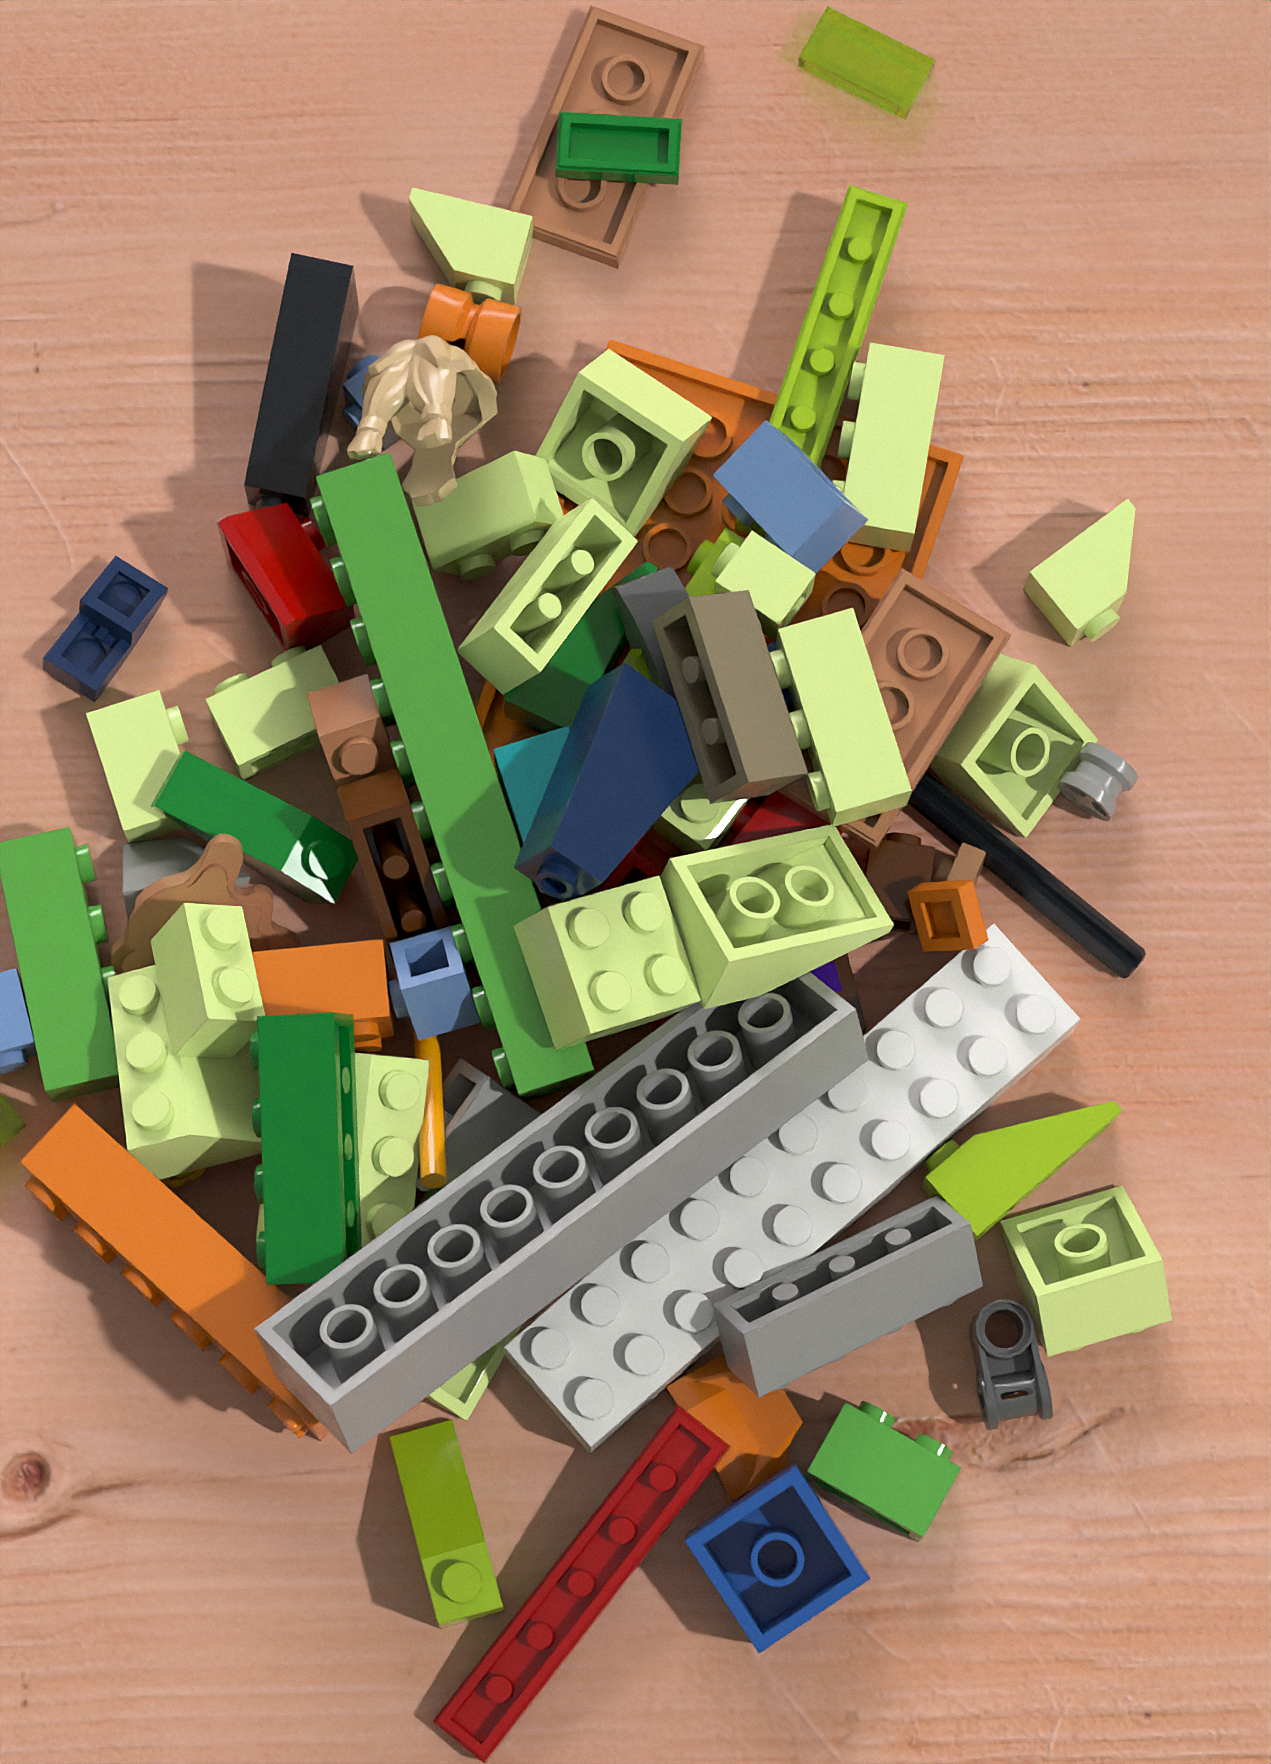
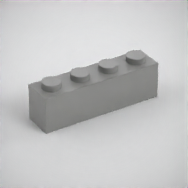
M936 1195L712 1304L727 1367L759 1398L772 1391L786 1387L790 1382L828 1363L844 1358L848 1353L884 1335L897 1332L904 1325L928 1313L953 1304L959 1298L983 1287L971 1223Z

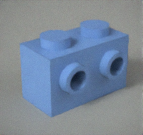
M767 420L713 474L717 481L729 492L722 502L740 521L748 527L756 521L767 533L764 537L765 540L814 573H817L868 521L860 510L787 435Z

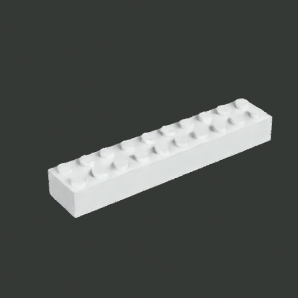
M992 924L986 930L989 939L987 942L974 950H962L863 1036L869 1057L867 1062L592 1270L504 1347L506 1358L590 1454L721 1341L712 1304L829 1247L924 1164L937 1150L956 1136L1073 1033L1081 1019L995 924Z

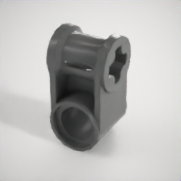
M999 1299L987 1304L973 1317L969 1327V1338L976 1368L977 1394L986 1429H997L1000 1421L1038 1415L1041 1420L1052 1419L1053 1408L1050 1387L1044 1365L1040 1359L1034 1322L1030 1312L1022 1304L1011 1299ZM995 1313L1005 1314L1015 1322L1018 1329V1337L1012 1347L999 1348L987 1339L985 1323L990 1315ZM1021 1391L1027 1392V1396L1001 1399V1395Z

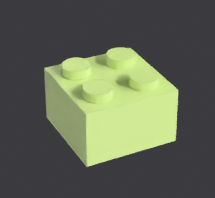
M660 876L546 907L514 925L556 1051L666 1018L702 1001Z

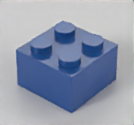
M795 1461L685 1534L686 1544L758 1653H761L870 1580L867 1569Z

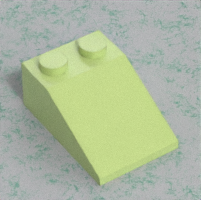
M831 824L670 858L660 877L702 998L700 1004L703 1009L759 997L889 933L894 925L837 828L832 827Z

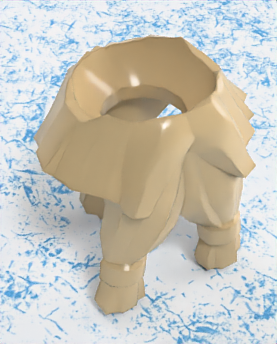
M430 335L417 340H403L393 345L383 356L367 367L368 372L365 374L364 385L362 386L364 396L362 419L357 427L356 436L349 444L347 450L350 459H370L381 454L382 437L385 434L386 428L398 435L406 444L414 449L413 464L402 483V487L406 495L417 506H427L436 502H442L457 487L453 465L458 449L498 413L497 391L491 378L479 369L476 362L463 349L447 344L441 337Z

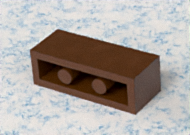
M398 768L336 787L345 820L394 967L395 963L390 943L449 927Z

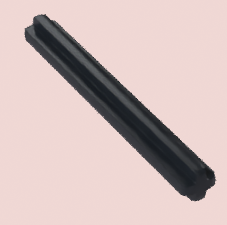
M925 772L909 797L908 804L960 847L963 842L985 851L984 866L1120 978L1126 979L1138 968L1146 955L1144 948L930 773Z

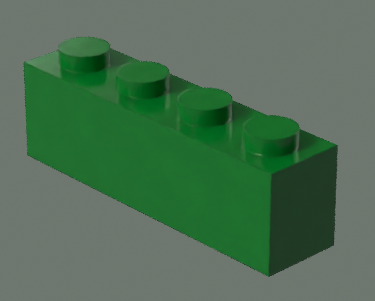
M336 1012L257 1016V1031L252 1033L250 1039V1059L254 1070L259 1071L260 1098L254 1100L252 1107V1124L255 1135L261 1138L262 1164L256 1167L254 1188L259 1204H264V1231L259 1233L257 1239V1260L260 1269L266 1271V1285L316 1283L362 1249L353 1014Z

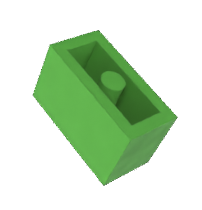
M861 1401L858 1408H855L845 1402L805 1474L806 1479L919 1542L927 1532L961 1470V1467L949 1461L953 1451L922 1433H919L915 1441L897 1432L892 1429L896 1419L873 1404Z

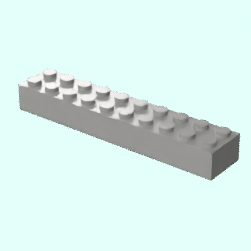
M810 972L759 997L703 1009L700 1002L683 1009L254 1328L275 1377L352 1454L867 1062L869 1057L856 1009Z

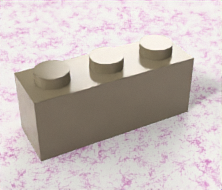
M749 590L688 597L652 620L710 804L770 795L808 774Z

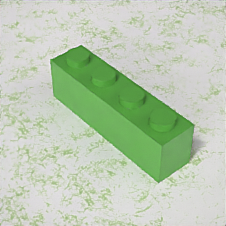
M70 827L0 842V877L45 1092L52 1102L118 1088L120 1087L107 979V977L115 976L117 973L115 972L114 965L103 967L98 944L109 942V935L102 905L90 906L85 883L96 881L89 844L77 845Z

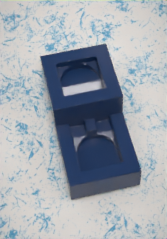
M115 555L81 598L79 613L43 657V670L95 702L147 629L165 599L168 588Z

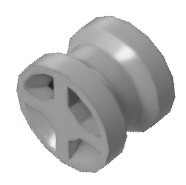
M1087 742L1079 754L1080 764L1076 770L1066 772L1057 786L1061 793L1082 811L1097 819L1109 821L1117 809V797L1123 791H1130L1139 777L1136 771L1113 751L1102 745Z

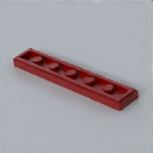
M677 1405L432 1722L482 1763L488 1762L732 1446L680 1405Z

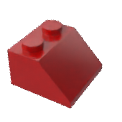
M283 503L230 515L217 522L228 563L285 651L299 646H304L308 651L351 627L350 620L355 618L353 605L346 606L333 570L329 569L319 551L326 548V545L307 515L298 520L289 505Z

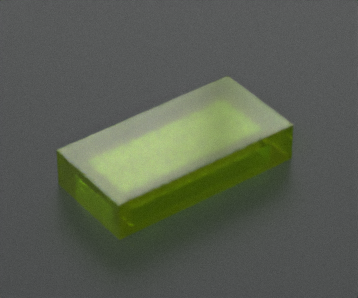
M828 6L799 55L798 61L799 67L905 120L928 81L935 65V59Z

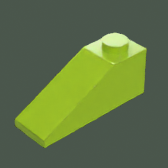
M1115 1101L977 1134L972 1136L961 1147L954 1139H951L924 1163L930 1173L924 1178L920 1187L929 1198L938 1195L971 1223L975 1243L1114 1123L1123 1110Z
M453 1420L389 1437L440 1629L504 1612Z

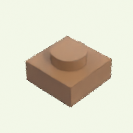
M962 842L955 860L946 856L943 857L933 882L973 879L975 886L984 865L986 852Z

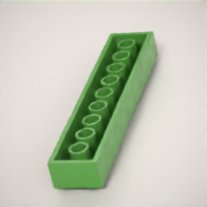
M389 452L316 476L321 495L310 498V502L327 547L338 544L341 556L330 559V563L346 606L358 604L361 617L350 620L351 627L366 667L377 664L381 674L380 678L371 680L370 684L386 727L397 724L401 739L390 742L401 778L404 780L406 787L417 784L422 799L410 803L418 831L426 848L434 845L438 847L442 861L432 864L430 867L446 909L457 905L462 923L451 926V931L466 969L477 966L483 984L471 988V992L482 1025L486 1030L497 1027L503 1047L491 1051L502 1086L508 1091L517 1088L519 1096L525 1102L529 1099L588 1081L596 1073L586 1043H580L557 1051L554 1047L514 929V925L541 911V907L532 880L514 868L521 852V847L391 454Z

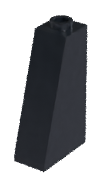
M291 253L244 482L248 504L255 505L256 510L287 503L294 514L307 515L308 517L310 515L312 507L310 498H314L317 486L316 476L320 474L359 313L353 265Z

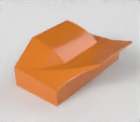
M723 1355L665 1388L675 1408L677 1405H680L732 1446L713 1470L715 1477L731 1503L788 1466L787 1452L803 1422L783 1388L758 1398L727 1367L726 1359Z

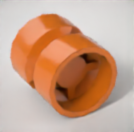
M437 283L428 300L418 339L435 335L441 337L447 344L463 349L476 362L479 369L491 378L494 384L500 385L505 377L515 348L521 324L522 307L487 298L478 305L474 303L471 292Z

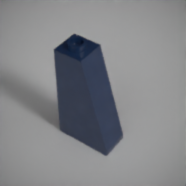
M623 663L588 686L514 866L516 870L535 882L542 892L558 898L562 902H567L603 883L698 773L699 767L678 702L675 698L626 663Z

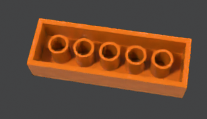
M73 1104L20 1161L21 1165L31 1176L24 1186L60 1222L68 1213L71 1214L78 1221L72 1230L107 1265L116 1256L124 1262L127 1267L121 1274L128 1280L127 1283L153 1307L157 1308L163 1300L167 1301L175 1309L169 1318L198 1348L204 1352L213 1343L221 1350L224 1355L218 1362L224 1367L223 1370L249 1394L253 1395L259 1387L264 1389L273 1398L267 1407L295 1436L301 1439L309 1430L321 1441L329 1431L275 1377L254 1328L291 1302L292 1299L275 1284L266 1285V1276L77 1105Z

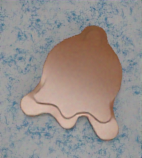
M219 834L209 841L196 864L183 872L163 877L147 886L136 897L135 908L128 924L126 923L124 933L112 946L111 964L112 966L114 965L117 974L155 965L150 941L183 903L242 906L252 952L300 947V939L293 931L272 921L273 892L268 886L256 884L242 888L235 884L243 862V847L235 837Z

